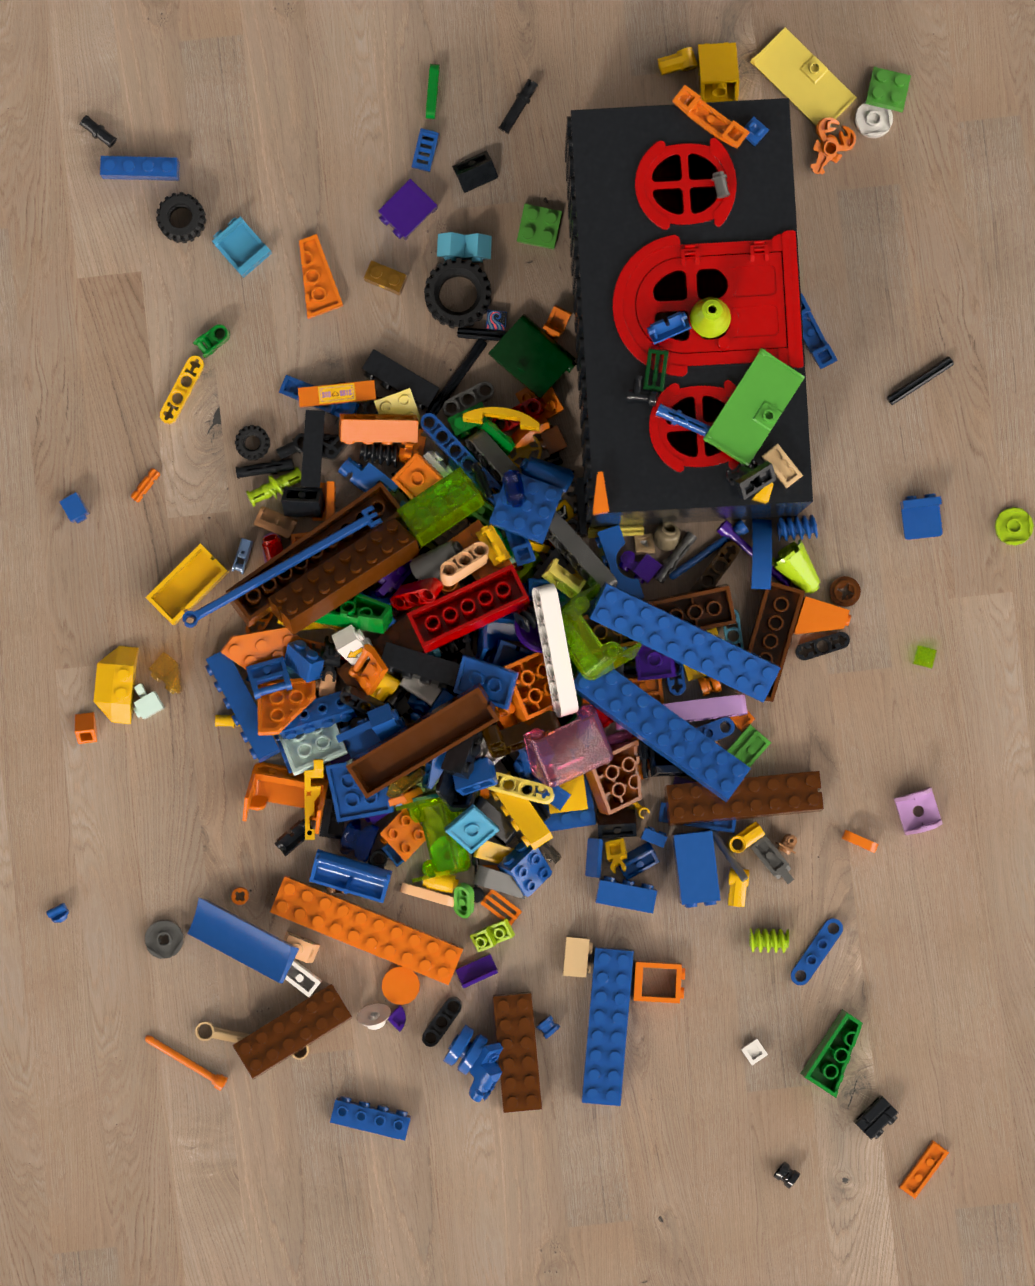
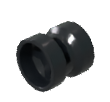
M783 1162L773 1177L778 1181H783L784 1185L790 1189L799 1178L800 1173L792 1170L789 1164Z

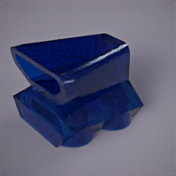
M360 819L350 820L341 838L339 851L343 854H349L354 850L357 860L366 863L380 827L372 824L362 829Z

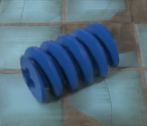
M802 515L801 521L798 516L794 517L793 522L790 517L786 518V522H784L782 517L778 520L777 535L779 542L781 536H784L785 541H788L789 535L792 536L793 540H796L797 535L803 540L804 534H807L808 539H811L812 533H814L816 538L818 537L817 523L813 515L809 516V520H807L805 515Z

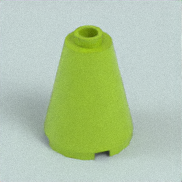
M713 297L699 300L693 306L690 313L691 326L700 336L706 338H715L722 335L729 327L731 321V314L727 305L720 299Z
M798 540V544L795 541L791 542L778 552L779 557L777 559L772 558V566L799 589L805 591V593L812 594L819 589V577L801 540Z

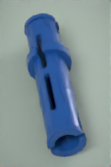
M661 403L655 414L671 421L672 425H680L702 436H705L711 428L710 425L681 413V410L678 409L676 411Z

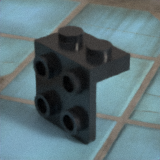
M445 771L442 772L436 784V793L451 812H464L475 802L478 791L462 796L455 789L453 775H449Z

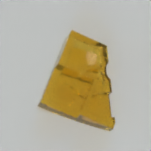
M419 768L411 776L402 777L389 786L386 795L389 798L399 797L417 785L426 772Z

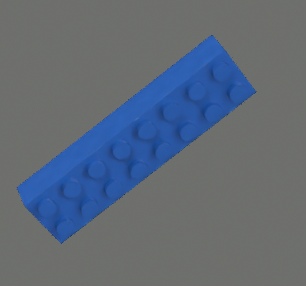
M595 947L582 1103L621 1106L633 950Z

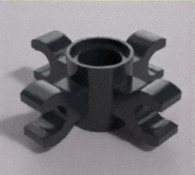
M326 636L324 641L325 649L321 650V658L325 660L321 678L322 681H325L326 675L330 674L333 677L332 682H335L337 676L336 668L340 667L341 654L337 651L335 644L328 641L329 636Z

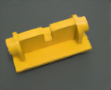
M486 525L479 532L475 533L480 542L487 544L489 549L488 557L494 567L511 558L494 526Z

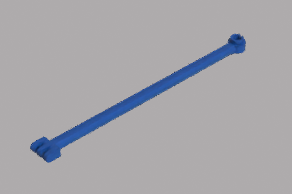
M372 505L361 511L363 517L198 610L185 612L182 617L184 625L188 628L196 626L201 618L366 525L372 529L383 521L381 518L373 521V519L378 517V514L374 512L369 515L374 510V507ZM188 618H193L194 622L188 623L186 622V620Z

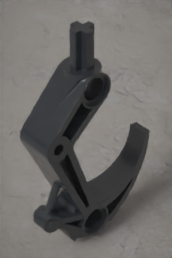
M375 400L361 401L360 403L364 410L361 414H370L367 412V408L371 404L375 405ZM304 433L298 434L292 438V442L276 449L281 460L296 452H299V454L303 453V447H300L298 442L301 438H304ZM324 434L322 458L332 461L336 460L349 444L341 442L339 435ZM331 439H335V440H334L332 443H330V444L324 442V441H331Z

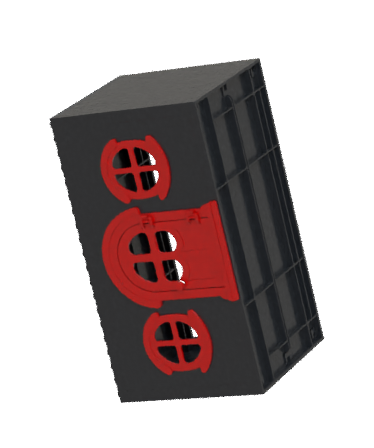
M789 98L707 102L708 105L727 119L736 121L742 127H745L755 117L769 129L768 133L756 146L752 145L745 138L738 148L732 147L706 131L675 104L571 110L570 116H567L564 153L568 220H570L569 239L571 238L570 257H572L571 276H573L572 294L574 295L576 352H578L576 364L578 391L580 390L579 410H581L582 467H584L583 479L584 486H586L584 492L585 505H587L585 514L586 524H589L590 528L612 527L616 525H657L668 522L675 524L795 517L813 502ZM688 157H704L716 167L718 172L724 171V174L727 175L726 182L730 193L728 197L717 198L709 208L697 214L691 212L690 189L694 187H712L715 184L711 179L691 180L689 178ZM681 158V180L654 182L652 180L655 168L663 160ZM658 189H681L683 192L684 212L678 215L662 208L654 199L653 191ZM702 269H716L720 271L728 285L726 293L717 299L723 301L729 308L731 321L727 332L718 339H703L693 329L690 322L691 310L701 300L697 295L696 274ZM675 271H683L686 274L687 298L679 301H657L653 296L655 285L664 276ZM685 311L688 313L691 329H689V338L687 340L679 341L668 338L654 345L647 332V327L651 323H655V316L658 313ZM761 348L805 377L753 458L756 463L761 465L765 462L761 456L776 444H779L803 476L787 489L776 476V480L772 482L774 485L769 502L766 504L752 500L758 492L743 500L739 497L735 480H733L734 485H730L726 479L727 469L730 468L731 472L738 471L741 467L740 462L722 451L713 456H707L705 454L704 436L696 433L698 455L696 457H690L678 452L669 443L667 434L669 432L691 430L677 424H668L666 419L655 415L660 403L672 408L680 400L693 397L695 400L696 419L712 426L714 422H705L703 420L702 398L710 396L726 405ZM648 349L669 351L664 391H658L656 407L649 406L648 402L627 401L629 389L633 390L636 375L643 376L641 393L649 394L651 391L643 390ZM653 353L648 385L652 386L656 354ZM661 354L656 382L658 387H660L664 355ZM602 471L609 512L593 515L596 477L598 472Z

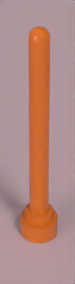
M150 1035L145 1037V1041L212 1081L211 1084L217 1090L221 1091L226 1084L228 1077L223 1074L215 1075Z

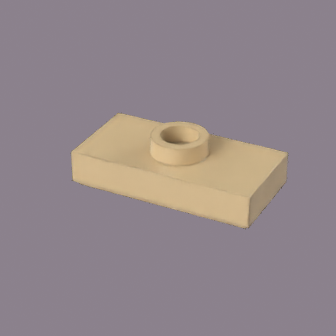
M776 444L761 456L765 462L769 461L772 463L775 475L786 489L803 476L779 444Z

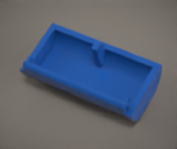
M318 849L309 881L343 891L345 894L350 893L384 903L392 871Z

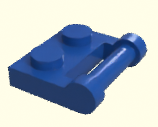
M283 656L246 667L255 700L266 694L284 689H293ZM277 679H284V682L258 689L257 686Z

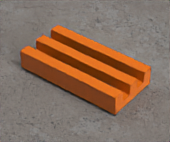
M492 889L480 902L481 905L501 920L505 919V917L488 905L486 901L489 900L512 918L509 921L511 926L522 912L501 894ZM494 894L505 904H507L509 907L515 910L516 914H512L510 911H508L505 907H503L490 896Z

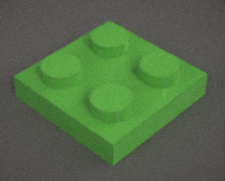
M874 67L865 104L903 112L911 75Z
M524 204L517 242L554 250L562 211Z

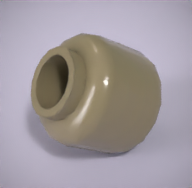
M671 522L659 524L654 534V544L661 550H673L678 544L680 530Z

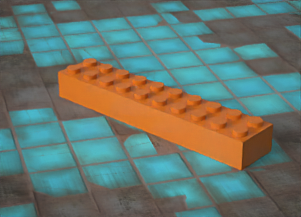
M284 876L270 910L275 915L446 985H449L464 949L289 876Z

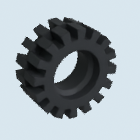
M245 426L242 430H239L238 435L236 434L235 448L243 458L251 461L258 460L268 453L270 438L266 431L259 426ZM252 435L257 436L260 440V445L255 450H249L245 445L246 439Z

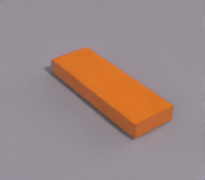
M932 1141L902 1181L899 1188L915 1199L949 1152L935 1141Z

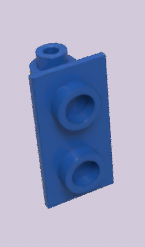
M678 311V313L667 317V323L662 319L653 324L651 323L647 327V332L654 345L691 329L685 312Z

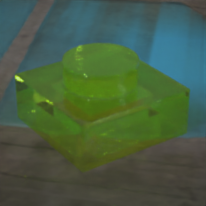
M918 645L913 664L932 669L937 650Z

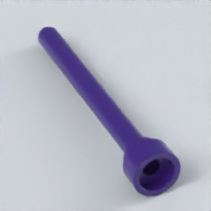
M725 520L716 531L721 536L729 537L752 557V547L733 531L732 524ZM772 566L771 575L782 585L790 586V581Z

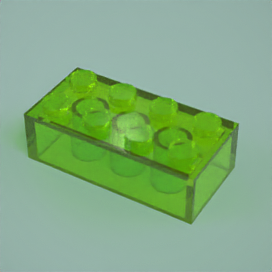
M459 467L398 508L397 512L418 543L423 547L485 505V502L477 488L462 468Z

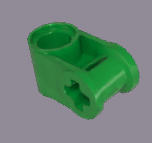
M215 325L209 331L199 336L193 344L197 345L203 353V357L207 358L229 340L230 332L224 325ZM220 329H224L225 336L221 339H218L216 337V332Z

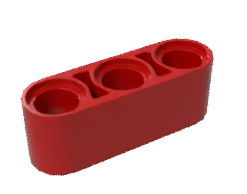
M535 397L511 409L519 410L534 418L544 412L546 404L543 399ZM533 401L538 403L539 408L537 411H534L531 407ZM494 418L492 421L502 432L510 431L520 425V421L503 419L506 426L502 429L499 426L500 419Z
M433 577L401 585L391 597L390 603L397 610H405L432 603L442 591L443 584L439 579Z

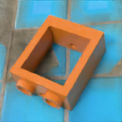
M635 961L633 1000L680 1003V999H684V987H681V980H685V968H682L681 963ZM643 967L676 969L675 997L643 996Z

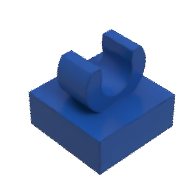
M755 117L744 127L750 132L746 139L754 146L769 131Z

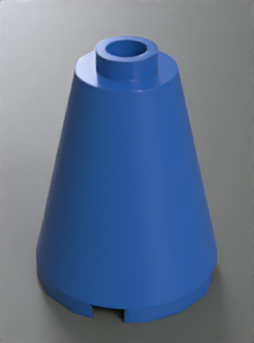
M532 456L528 459L524 458L519 466L523 475L563 489L565 493L570 487L574 478L573 473H575L572 469Z

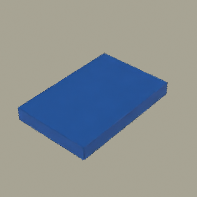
M463 655L453 692L461 694L480 682L489 696L488 702L491 700L494 706L508 710L519 672Z

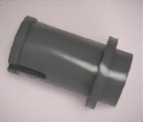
M724 171L713 173L711 180L714 181L717 198L730 196L726 182L727 175L724 174Z

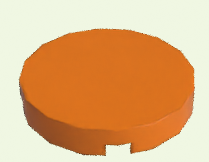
M398 966L392 968L385 974L382 980L383 994L388 1001L394 1004H408L419 993L420 981L414 971L405 967Z

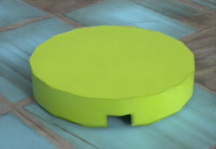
M1012 507L1005 509L998 515L994 528L1000 541L1007 545L1016 546L1023 544L1029 539L1033 533L1034 525L1031 516L1025 510Z

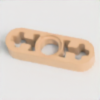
M402 882L400 889L402 893L454 907L453 896Z

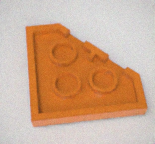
M285 626L243 635H234L230 637L220 652L246 670L247 666L282 656L285 659L288 643L301 640V637L296 634L293 635Z
M303 678L290 679L293 689H284L261 696L258 699V735H278L316 699V680L306 682ZM284 679L266 682L257 686L258 689L284 682Z

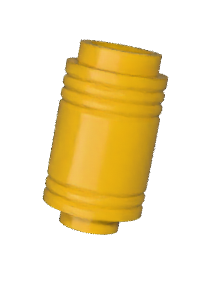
M429 870V872L425 871L423 886L426 889L453 894V890L459 883L456 875Z

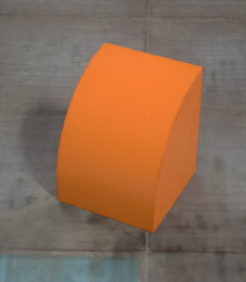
M94 712L75 714V734L78 744L97 742V726Z

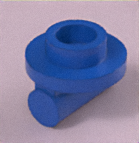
M62 903L46 911V913L54 923H61L67 919L69 910L65 903Z

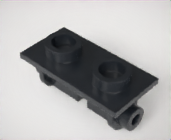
M305 819L298 820L290 828L292 833L289 834L286 831L276 839L277 842L274 844L282 851L285 857L305 841ZM309 830L307 834L311 835L312 831Z

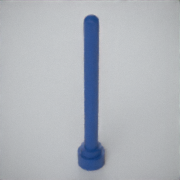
M741 519L734 523L735 526L732 527L734 528L733 531L739 536H744L749 532ZM722 536L679 566L675 571H672L669 578L671 580L676 579L731 539Z

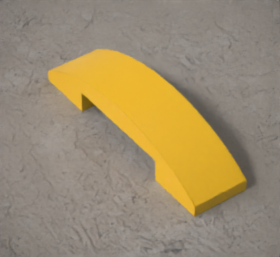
M484 407L463 414V422L483 424V417L520 421V428L523 430L540 432V423L535 419L509 408Z

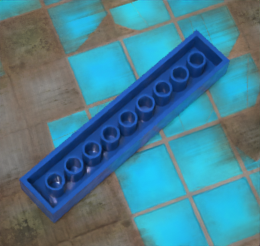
M604 582L588 615L589 619L763 703L781 669L778 665L607 582Z
M594 654L574 680L577 695L723 801L727 802L750 771V767Z

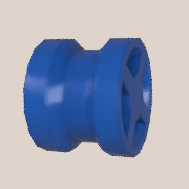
M549 1015L536 1028L541 1030L547 1039L560 1028V1025L555 1023L553 1017Z

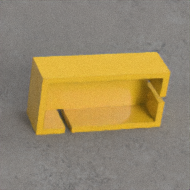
M200 543L145 598L175 626L182 619L185 610L190 611L229 571L217 559L212 560L214 556Z

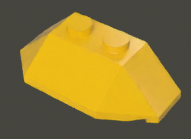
M118 646L97 663L93 701L111 722L131 724L139 648Z

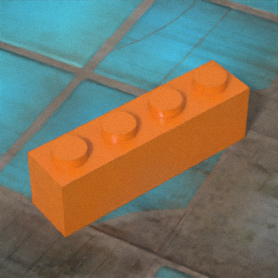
M340 414L339 438L345 444H354L355 442H363L364 444L382 442L385 445H391L393 442H401L403 445L405 443H417L418 418L417 415Z

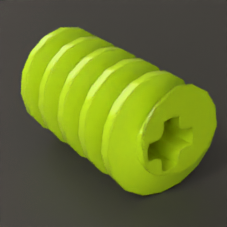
M750 928L749 947L751 951L754 952L756 947H758L759 952L762 953L763 948L766 947L767 953H770L773 947L775 953L778 952L779 948L785 953L789 947V929L786 930L785 934L782 929H779L777 934L775 929H771L768 934L767 929L764 928L761 934L759 928H756L753 934Z

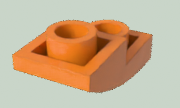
M543 413L533 418L540 423V432L523 430L519 427L513 433L511 438L516 448L529 445V443L534 442V434L542 433L550 428Z

